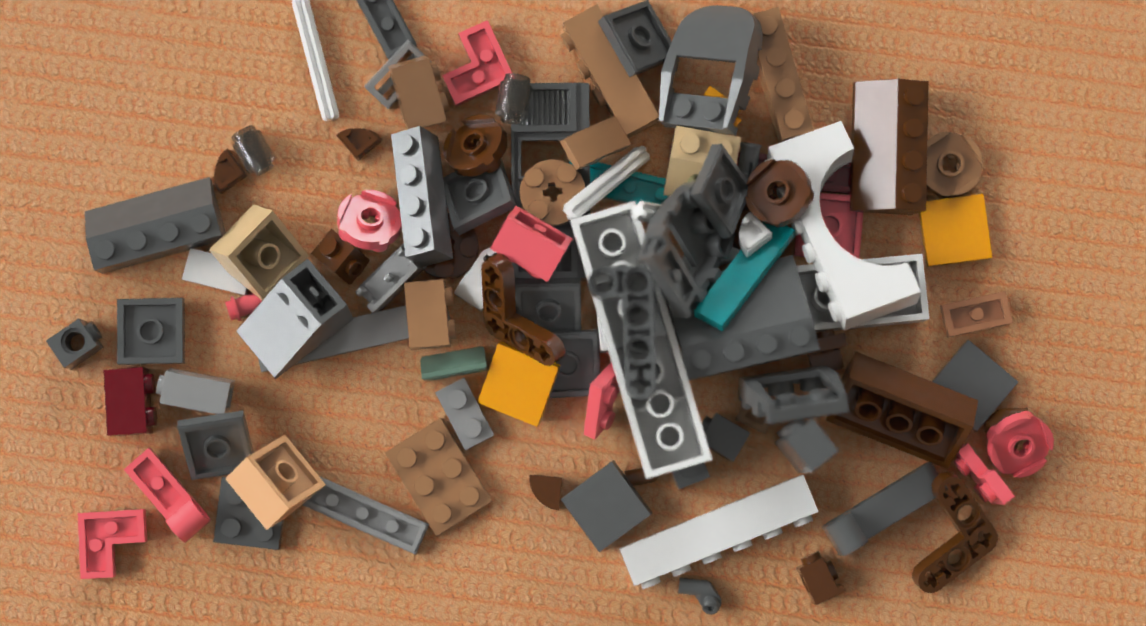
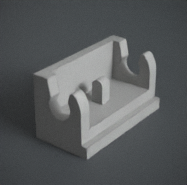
M403 243L359 286L356 294L367 299L369 303L366 307L372 313L381 311L404 289V283L412 282L427 266L424 267L405 258Z

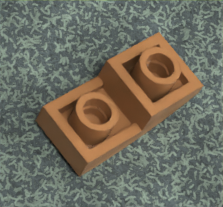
M616 116L587 127L560 141L568 159L576 170L596 164L602 158L621 152L632 145Z

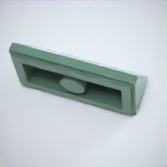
M482 346L424 356L420 360L421 376L426 382L483 372L488 369L485 349Z

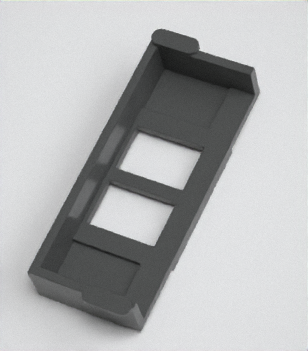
M511 83V185L516 205L521 209L520 185L524 176H521V141H562L564 138L590 127L589 83ZM590 166L577 170L584 180L585 187L590 184ZM590 209L582 216L590 214ZM571 221L564 225L552 226L570 236L573 240L551 278H581V281H587L572 231ZM512 262L515 279H535L526 272V269Z

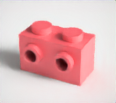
M515 206L506 218L490 249L497 254L504 255L510 262L526 269L530 276L548 282L573 238L520 207Z

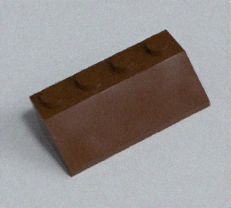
M888 79L853 83L852 145L854 152L851 161L850 211L914 215L926 211L929 81Z
M855 352L841 379L846 392L849 412L831 414L826 417L828 422L948 469L974 427L978 400Z

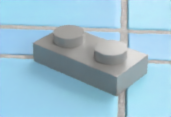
M465 378L435 392L465 451L495 436Z

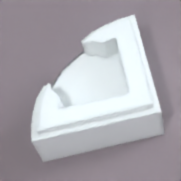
M751 211L742 220L739 230L740 248L746 257H749L770 241L773 234Z

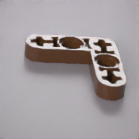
M499 253L484 261L481 266L484 324L489 333L543 365L552 366L565 356V346L557 335L516 313L515 274L511 262L507 257Z
M951 472L938 474L932 482L931 490L958 533L914 567L912 579L926 593H935L992 551L998 542L995 528L965 483ZM947 483L952 484L950 487L954 494L958 496L954 500L946 493L945 485ZM970 505L972 508L971 515L966 520H959L958 512L961 507ZM982 531L984 533V540L979 542L978 533ZM965 542L969 543V546L972 548L971 551L963 545ZM955 549H960L962 551L961 559L955 564H949V554ZM939 562L946 568L944 572L937 565ZM930 571L933 579L928 582L925 574Z

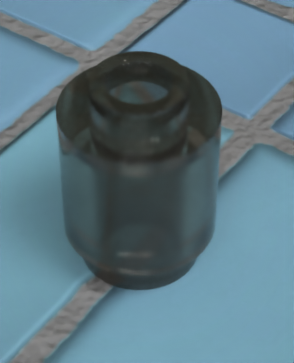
M508 73L505 74L504 81L500 82L495 114L501 117L502 122L520 124L521 120L528 118L533 88L530 85L531 79L529 77Z
M254 125L239 130L231 137L234 142L233 148L249 174L255 172L259 176L274 167L272 162L276 159V156L261 130H256Z

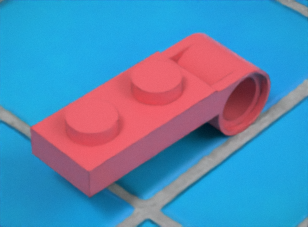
M151 448L145 450L124 469L165 517L170 529L183 542L186 543L211 521L203 508Z

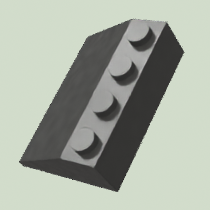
M793 255L778 258L723 332L695 317L694 310L700 302L691 303L689 306L692 313L690 317H671L689 381L820 350L812 316ZM710 283L708 285V287L706 288L707 293L715 283ZM668 302L669 310L671 311L672 307Z

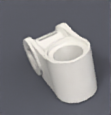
M490 248L480 253L454 292L455 295L481 312L483 311L481 266L488 257L497 254Z

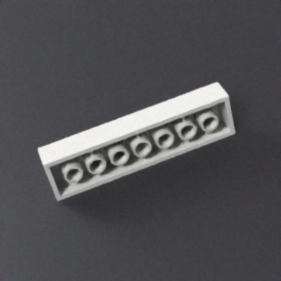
M635 201L571 219L572 231L587 282L592 271L600 267L641 266L649 270L645 263H639L637 260L645 233L641 221L633 218L634 211L631 210L633 204H636ZM634 274L627 280L629 288L633 291H642L647 286L646 279L640 274ZM600 275L595 278L593 285L597 291L604 293L611 290L613 282L607 275ZM653 276L656 387L653 394L645 400H634L629 397L625 390L622 300H599L592 296L646 479L712 460L664 296ZM634 308L629 312V320L634 325H643L648 320V315L642 308ZM637 341L630 346V354L637 360L645 359L649 354L648 346L643 342ZM650 364L640 367L629 365L630 371L637 369V379L635 382H631V388H637L638 394H643L644 389L650 387V383L643 380V369L650 371Z

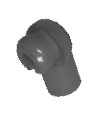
M679 578L678 594L695 595L703 611L707 614L713 615L719 611L722 604L721 597L710 581Z

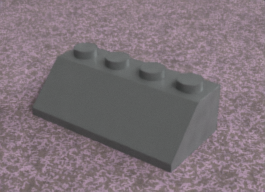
M210 177L85 211L87 246L93 268L101 274L190 250V248L195 249L213 244L225 234Z

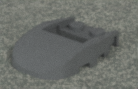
M714 5L697 9L681 21L670 44L661 71L659 121L664 127L676 128V126L736 135L738 128L734 126L735 119L739 110H746L750 100L748 96L753 80L758 79L760 67L757 65L758 51L762 50L763 32L759 20L752 13L740 7ZM679 57L735 63L728 98L674 93L673 80L675 72H677Z
M696 180L679 186L657 209L649 220L637 258L639 263L646 264L672 307L669 313L671 317H690L692 313L689 306L692 302H702L708 294L706 291L708 285L716 283L722 274L718 268L722 259H728L735 239V230L731 238H721L690 196ZM670 230L692 266L690 271H688L668 237Z
M813 366L739 377L738 399L742 401L741 406L744 409H751L752 407V414L757 417L767 416V423L769 424L849 412L846 392L836 371L826 366ZM794 384H799L800 390L809 392V395L797 396L793 394ZM770 396H776V400H772Z

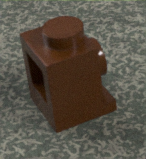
M819 551L801 559L803 564L796 567L807 593L815 605L846 591L844 585L835 584L834 580L839 578L832 562H825Z

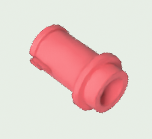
M251 293L236 299L234 296H231V300L225 302L231 320L238 319V321H242L241 317L251 314L262 300Z

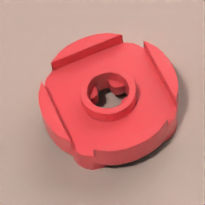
M363 190L361 195L352 197L351 194L347 196L339 206L337 215L339 237L355 247L383 252L388 249L391 243L397 240L401 233L400 211L396 207V201L386 193L377 190ZM369 216H373L376 223H366L362 218L368 219Z
M1022 411L1007 416L997 425L992 426L986 435L988 440L987 454L992 464L1001 473L1012 474L1014 477L1019 478L1039 471L1047 462L1045 457L1049 449L1052 451L1054 446L1053 434L1050 428L1030 411ZM1027 439V441L1023 443L1022 450L1018 451L1016 448H1014L1015 444L1019 440Z

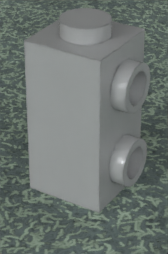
M170 368L165 371V375L159 376L156 394L161 395L160 404L213 414L229 413L235 380Z

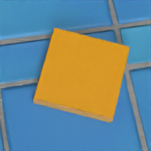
M984 194L926 201V211L919 213L926 267L993 258Z
M500 341L495 350L477 403L538 427L561 365L557 363L552 366L543 365Z

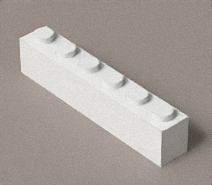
M799 475L619 549L634 586L641 584L642 589H646L660 583L659 576L671 572L673 577L692 570L689 564L702 559L703 564H708L722 558L720 552L732 547L733 551L737 552L752 546L750 539L763 535L764 540L783 533L782 526L792 522L795 528L813 521L811 515L819 511L804 475Z

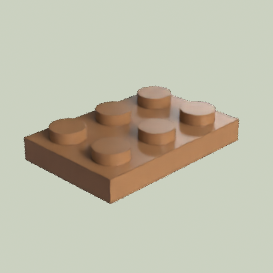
M441 418L385 452L436 536L492 502Z

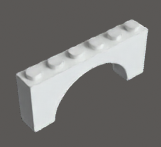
M842 121L768 147L767 160L765 161L773 159L776 161H793L810 178L811 187L814 191L813 201L809 204L806 212L798 220L791 223V227L795 229V235L800 234L802 237L804 256L809 264L813 263L816 268L817 274H815V279L822 293L826 292L830 299L828 307L835 322L839 321L843 330H847L917 304L921 290L908 262L899 265L883 266L860 260L844 250L835 241L825 225L820 209L821 190L828 178L836 170L852 161L854 147ZM785 186L777 188L779 199L785 195Z

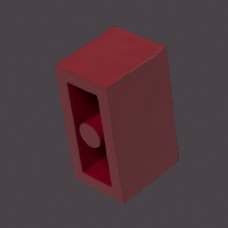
M144 367L103 370L107 436L153 434V426H157L156 407H151V394L155 393L154 375L149 374V369Z

